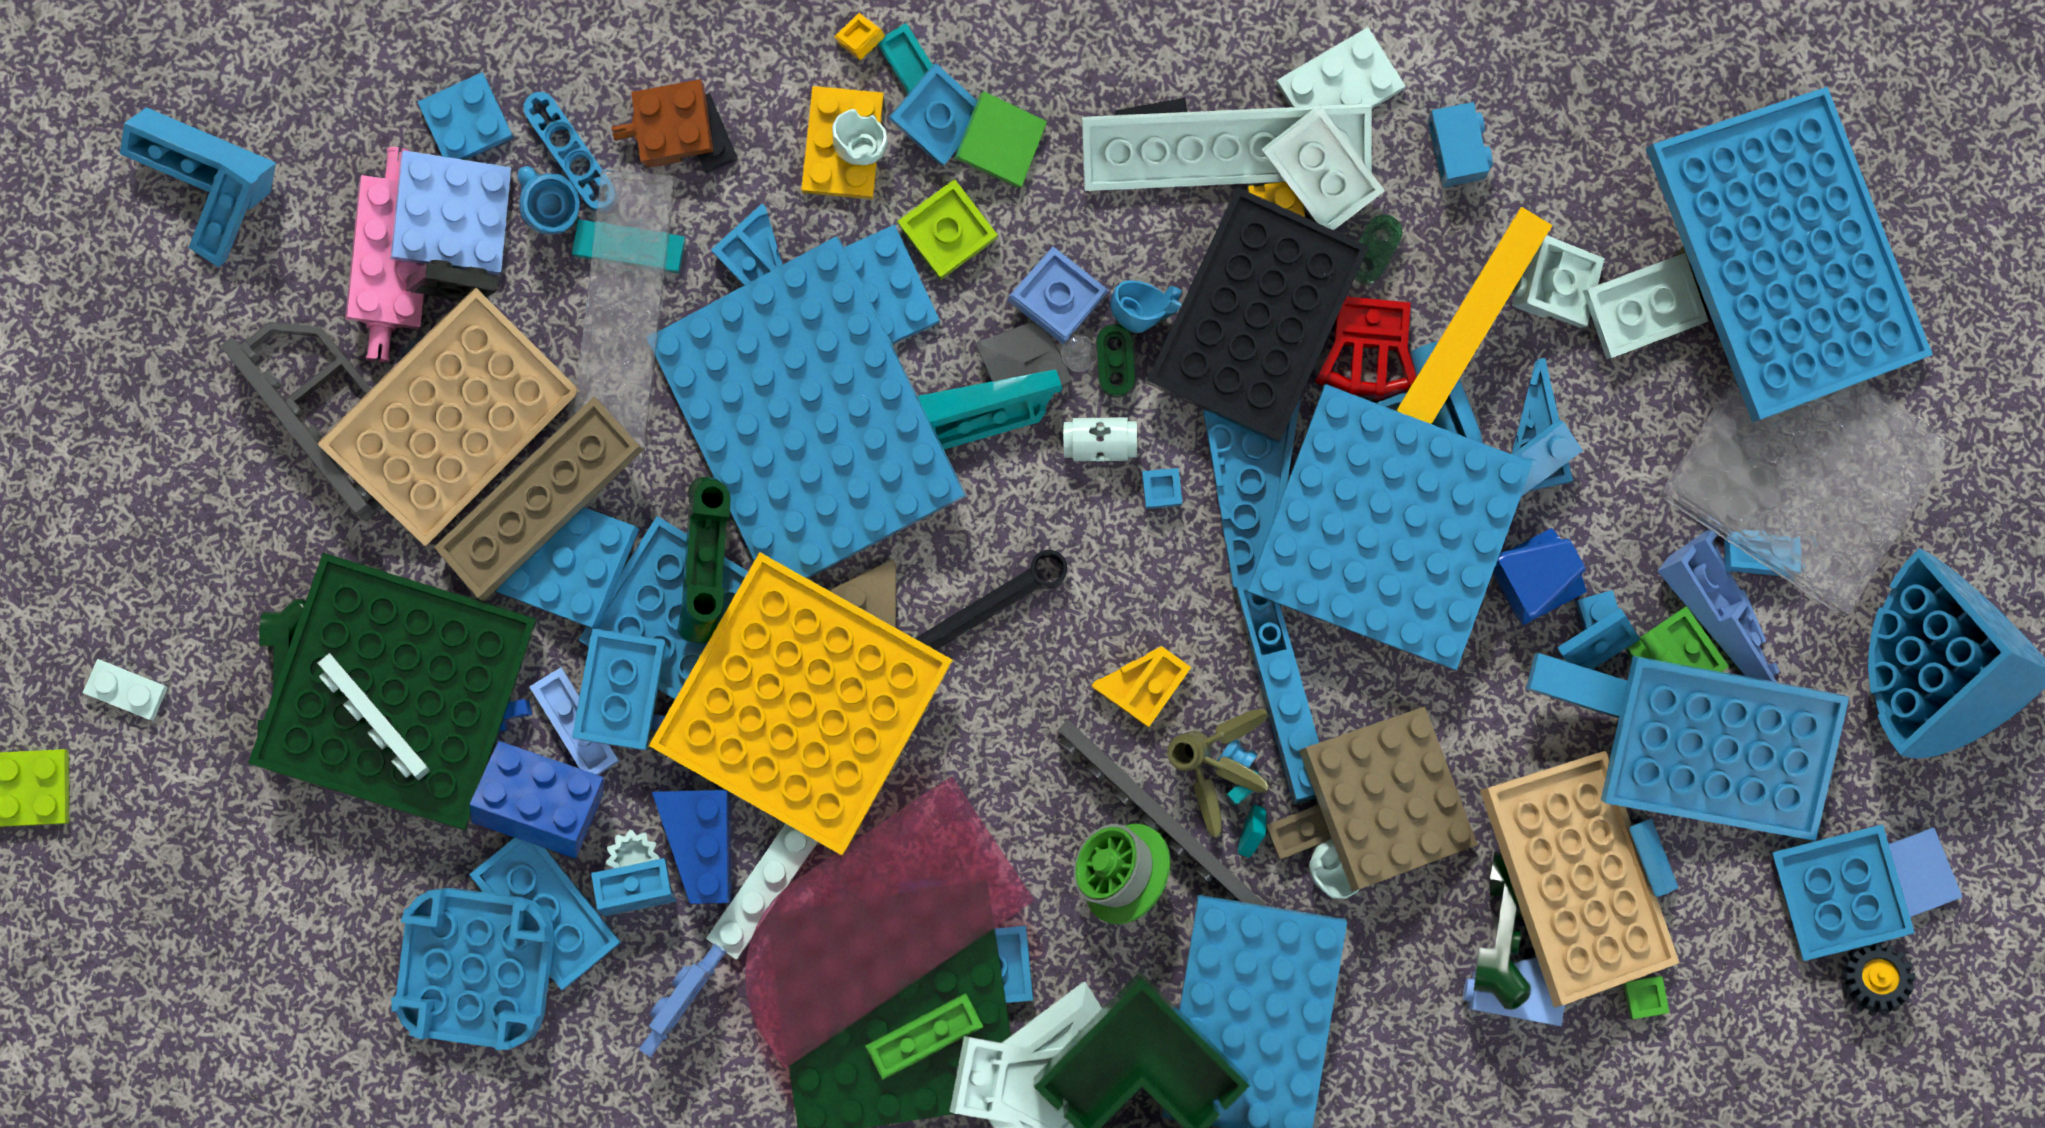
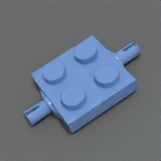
M714 943L702 961H699L698 964L694 963L692 966H684L672 982L676 989L670 997H661L649 1014L654 1019L649 1025L652 1031L641 1047H639L643 1053L652 1057L662 1041L668 1038L667 1034L672 1031L707 980L715 972V967L727 951Z

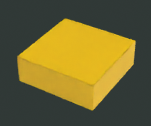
M858 13L834 36L840 46L860 61L885 37L883 31L861 13Z

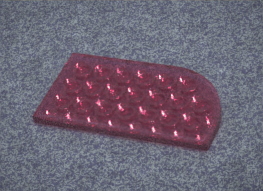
M952 776L849 844L843 856L836 853L795 880L772 901L759 920L747 953L745 975L747 998L758 1029L783 1069H786L1035 901Z

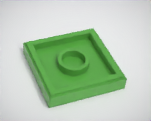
M983 91L978 97L955 159L1014 187H1022L1047 121Z

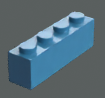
M147 107L124 123L120 154L207 192L211 190L220 164L230 159L259 178L247 208L249 210L271 192L276 162Z

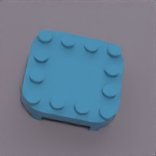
M457 888L429 890L418 896L408 908H405L400 922L405 923L397 991L396 996L391 997L392 1012H396L401 1024L410 1032L409 1035L421 1040L431 1038L494 1047L495 1050H508L533 1039L541 1027L546 1008L554 943L550 912L536 902L522 897Z

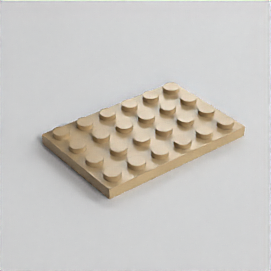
M473 288L317 444L426 547L580 390L477 288Z
M1606 751L1480 790L1554 1007L1563 1006L1680 963L1658 899L1654 896L1629 831V827L1632 824L1626 807L1607 804L1601 801L1609 765Z

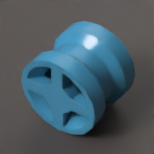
M1236 739L1227 745L1217 761L1222 757H1228L1249 768L1258 753L1253 750H1246L1241 746L1240 740Z

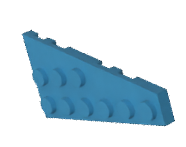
M1300 399L1279 444L1203 409L1233 589L1250 584L1286 489Z

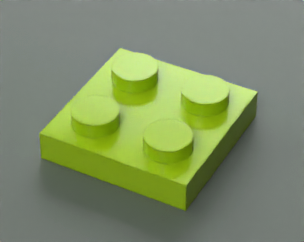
M955 179L897 221L900 229L940 281L998 239V234Z
M69 750L0 752V827L69 824Z

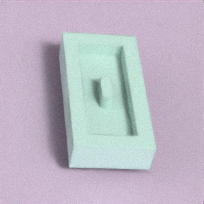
M97 659L83 693L154 721L168 687Z

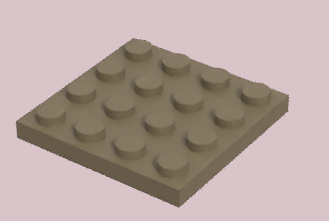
M1425 706L1299 750L1352 892L1478 845Z

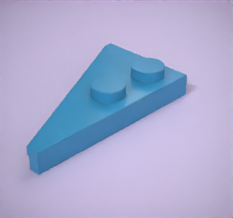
M1545 358L1535 361L1511 454H1514L1559 420ZM1569 462L1530 491L1572 483L1573 478Z

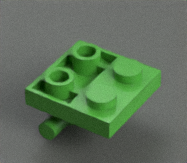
M1687 606L1642 635L1639 641L1625 649L1631 659L1633 656L1718 672H1722L1729 667Z

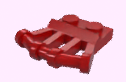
M1346 296L1335 321L1334 344L1315 383L1321 386L1325 383L1358 397H1374V401H1383L1386 397L1408 392L1416 379L1415 369L1408 351L1411 302ZM1343 346H1353L1350 379L1331 371ZM1363 348L1378 349L1375 382L1361 381ZM1388 350H1395L1404 378L1386 383Z

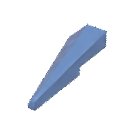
M1715 525L1668 556L1658 569V573L1746 677L1777 682L1774 676L1780 673L1776 663L1767 664L1760 645L1765 643L1766 639L1745 589L1741 590L1731 573L1725 571V557L1722 558L1714 540L1721 535L1718 527Z

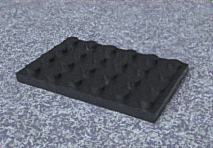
M1237 187L1146 383L1279 444L1369 246Z

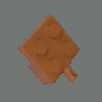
M701 79L631 92L634 110L632 123L612 126V135L615 141L635 137L638 142L640 161L647 168L682 162L683 157L714 152L705 86Z

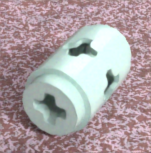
M1128 417L1073 418V422H1064V458H1073V462L1128 461L1130 457H1137V421H1128ZM1097 424H1104V426L1099 427ZM1098 436H1103L1104 441H1096V438Z

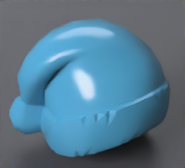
M525 166L520 168L517 177L521 183L519 200L521 218L531 229L542 234L552 235L565 232L574 224L578 217L580 201L575 187L570 180L560 174L546 173L539 175L532 167Z

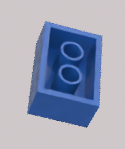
M498 741L470 802L471 823L576 859L604 794L603 777Z

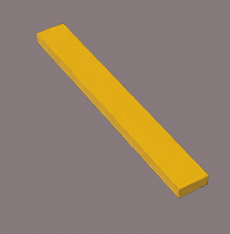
M1523 207L1519 209L1396 411L1432 424L1553 225Z

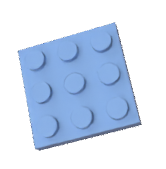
M403 150L400 157L390 259L419 264L430 263V260H443L452 263V268L465 270L466 267H479L488 271L487 274L499 275L502 268L511 167Z

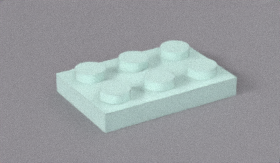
M1368 27L1286 74L1276 82L1290 107L1318 106L1319 104L1321 106L1370 104L1374 108L1403 91L1406 87Z
M1320 104L1262 148L1264 154L1317 223L1332 230H1335L1385 191Z
M1685 253L1583 290L1606 359L1616 357L1708 322Z

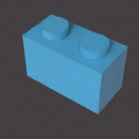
M1474 102L1432 110L1427 122L1442 187L1484 180L1490 171L1489 168L1493 167V158L1490 147H1484L1481 135L1485 133L1484 119L1481 112L1476 113Z

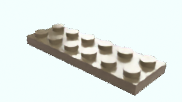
M594 396L434 548L476 597L484 601L644 449Z

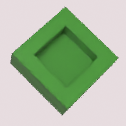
M1662 976L1623 983L1630 1019L1670 1013Z

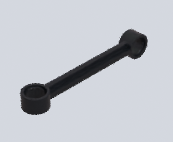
M1054 550L1039 552L1033 558L1031 568L914 639L934 650H938L1038 588L1053 589L1058 587L1065 580L1067 574L1065 558ZM1044 558L1057 560L1062 565V573L1059 578L1053 582H1045L1038 578L1036 573L1038 560Z

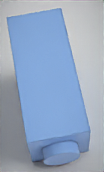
M1537 956L1512 962L1531 986L1529 999L1514 1010L1504 1009L1493 993L1474 991L1476 972H1473L1472 979L1467 978L1465 981L1463 1000L1468 1001L1467 1009L1562 1026L1565 1005L1553 1006Z

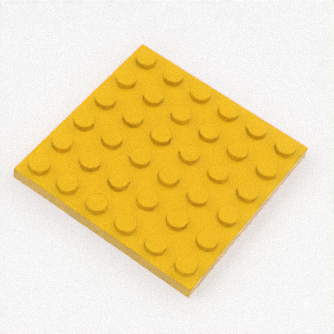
M759 552L649 746L844 856L953 660Z

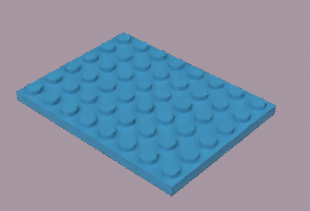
M1828 87L1672 137L1645 148L1752 423L1933 355Z
M837 236L647 337L714 478L723 483L730 492V511L754 561L760 552L809 579L967 496L840 238Z

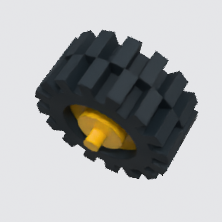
M1875 943L1872 947H1869V945L1863 946L1852 955L1846 963L1845 970L1841 976V980H1844L1842 985L1843 993L1848 991L1849 996L1847 1000L1850 1004L1855 1001L1858 1004L1856 1009L1862 1012L1864 1009L1869 1010L1868 1015L1875 1016L1878 1012H1881V1016L1888 1015L1892 1010L1895 1012L1906 1002L1914 990L1915 985H1912L1916 978L1915 973L1910 972V969L1913 967L1911 961L1905 962L1903 960L1905 954L1901 950L1896 954L1893 952L1894 946L1888 944L1886 948H1882L1881 943Z

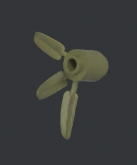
M1264 709L1251 710L1216 727L1217 734L1209 738L1201 732L1189 731L1176 736L1169 743L1167 755L1170 763L1181 771L1195 770L1198 780L1194 784L1195 794L1205 825L1212 837H1218L1222 831L1221 813L1214 783L1211 779H1204L1201 766L1205 763L1216 768L1215 772L1218 776L1259 793L1267 792L1269 789L1267 781L1248 767L1228 757H1222L1219 761L1210 758L1212 753L1211 744L1219 740L1223 744H1228L1266 721L1268 714ZM1189 745L1193 748L1194 756L1188 751Z

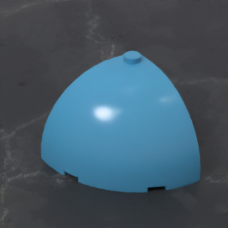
M1918 548L1890 584L1892 589L1887 596L1883 608L1879 607L1871 632L1868 655L1871 694L1875 695L1877 708L1880 713L1878 714L1879 721L1898 753L1908 758L1938 756L1977 740L2010 719L2045 689V657L1999 609L1969 582L1938 558Z

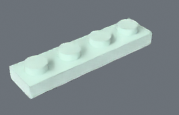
M330 653L318 662L324 670L319 677L333 693L340 688L349 699L343 705L357 721L364 717L373 728L367 733L381 749L388 745L394 751L397 757L392 762L406 778L413 774L419 781L430 772L428 767Z
M785 824L706 939L713 944L716 943L727 951V954L738 960L767 918V914L772 911L818 842Z

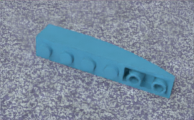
M1250 584L1238 586L1236 589L1293 805L1314 800L1317 798L1299 750L1317 744L1319 740L1280 604L1248 593L1247 590Z

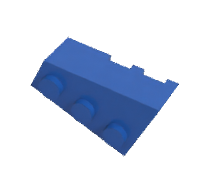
M727 790L652 792L690 904H730L732 902L730 792Z

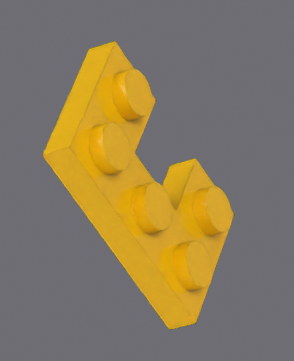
M812 86L801 187L802 193L873 200L877 163L874 162L867 166L854 165L842 160L833 147L832 125L838 115L851 109H855L862 117L874 115L881 124L884 102L883 92Z

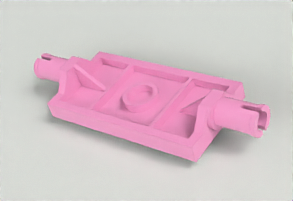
M399 147L387 148L385 178L361 175L359 179L345 317L346 320L360 321L367 324L366 327L370 329L366 360L375 362V359L378 358V363L390 362L391 334L396 328L419 329L421 327L424 294L406 291L407 277L425 264L390 259L400 157L403 150L410 151L409 149L402 148L398 158Z

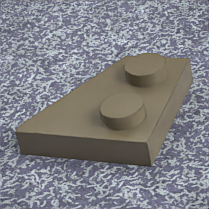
M894 559L830 590L837 596L896 628V563Z

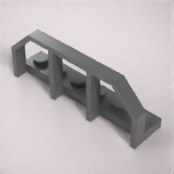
M269 322L242 344H239L232 337L221 344L222 350L354 513L368 521L384 507L377 500L370 504L368 500L372 496L357 481L353 484L345 474L346 471L317 444L324 437L317 427L313 424L308 428L300 418L305 413L298 404L343 368L348 371L365 394L372 389L324 329L320 326ZM274 333L320 337L337 359L284 399L278 391L282 387L280 381L269 369L263 373L255 363L260 357L254 349Z

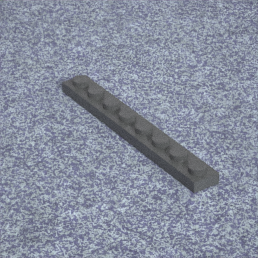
M1067 719L1057 730V733L1062 737L1058 743L1073 757L1077 753L1083 756L1089 762L1085 768L1099 782L1106 778L1116 788L1112 791V794L1127 808L1133 803L1143 813L1139 819L1146 826L1156 831L1158 829L1163 831L1170 838L1166 844L1180 858L1187 854L1195 861L1197 865L1193 870L1208 884L1215 880L1224 889L1220 894L1224 899L1267 906L1074 724Z

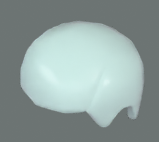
M851 109L838 115L832 125L834 150L845 162L867 166L882 158L887 148L886 129L877 121L874 115L862 117L855 109Z
M1330 839L1318 845L1309 863L1310 875L1315 885L1334 899H1346L1358 893L1359 890L1351 891L1333 840Z

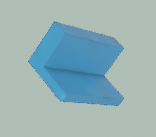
M665 858L591 873L597 910L603 916L677 901L676 895L671 888L668 865Z

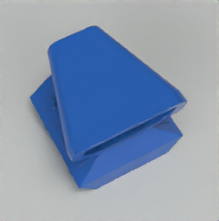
M1552 528L1508 551L1501 552L1492 573L1514 615L1522 625L1587 592L1582 578L1586 568L1570 539H1561Z

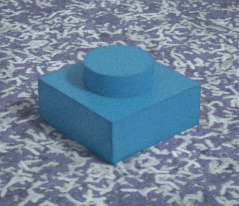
M1179 468L1142 471L1145 509L1182 506Z
M1613 590L1575 601L1584 630L1618 609Z

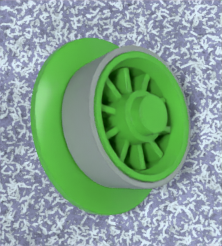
M1110 824L1094 831L1082 844L1074 864L1075 886L1081 896L1086 899L1092 913L1104 922L1115 925L1133 922L1146 914L1160 898L1168 880L1170 856L1167 844L1156 830L1143 824H1129L1125 826Z

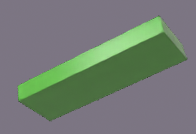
M966 993L866 1045V1048L882 1079H885L984 1026Z

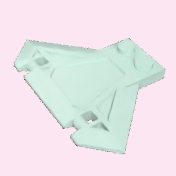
M1082 982L1002 1043L964 1036L950 1112L988 1119L993 1128H1075L1063 1117V1107L1057 1111L1034 1088V1077L1078 1033V1030H1081L1102 1009L1086 982ZM1063 1098L1064 1106L1067 1103V1101Z

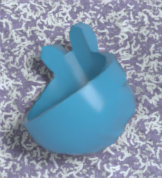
M1122 281L1115 287L1111 295L1110 306L1112 315L1127 330L1138 334L1142 333L1162 319H1167L1174 315L1180 309L1182 303L1178 299L1181 296L1182 290L1169 286L1166 292L1163 293L1153 285L1141 281Z

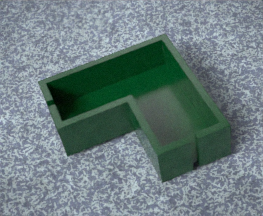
M1140 971L1034 1077V1088L1057 1111L1063 1107V1117L1075 1128H1101L1141 1087L1183 1128H1209L1220 1117L1218 1106L1214 1103V1100L1218 1097L1220 1105L1227 1110L1250 1087L1248 1078ZM1063 1098L1067 1101V1103L1064 1106Z

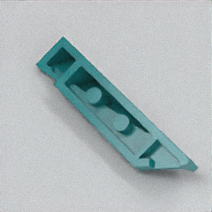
M1048 370L995 382H986L919 395L918 398L943 449H948L1039 423L1046 413L1045 406L1054 393L1062 391V385L1057 371Z

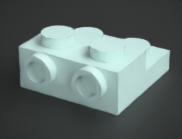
M1546 236L1511 293V296H1514L1512 306L1541 318L1550 316L1579 328L1587 327L1591 313L1583 290L1598 285L1605 258Z

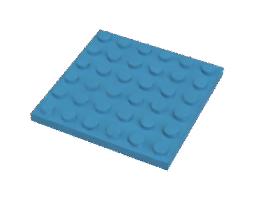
M1325 384L1247 592L1455 671L1463 655L1533 462Z

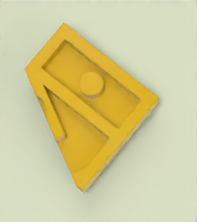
M1161 646L1136 661L1126 664L1117 671L1094 681L1091 688L1149 728L1190 671L1191 666Z

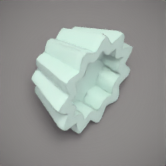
M629 830L625 837L616 835L615 845L607 847L611 857L606 861V864L619 868L660 859L654 853L657 843L648 841L645 832L636 835L633 830Z

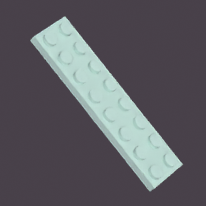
M1370 104L1321 106L1372 173V106ZM1316 106L1082 117L1085 191L1286 182L1264 154L1262 148Z

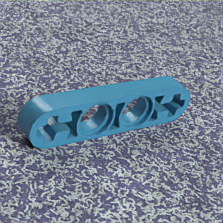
M544 92L530 94L524 102V113L530 124L587 206L597 213L610 211L617 202V193L607 175L554 99ZM538 102L543 106L549 104L546 107V111L553 122L548 126L540 114L532 115L536 111L534 105ZM566 130L570 133V141L566 146L556 147L551 143V137L555 131ZM578 158H584L590 162L589 171L582 176L574 175L571 172V165ZM594 179L600 190H609L605 194L607 200L604 203H601L598 199L592 201L595 194L588 182Z

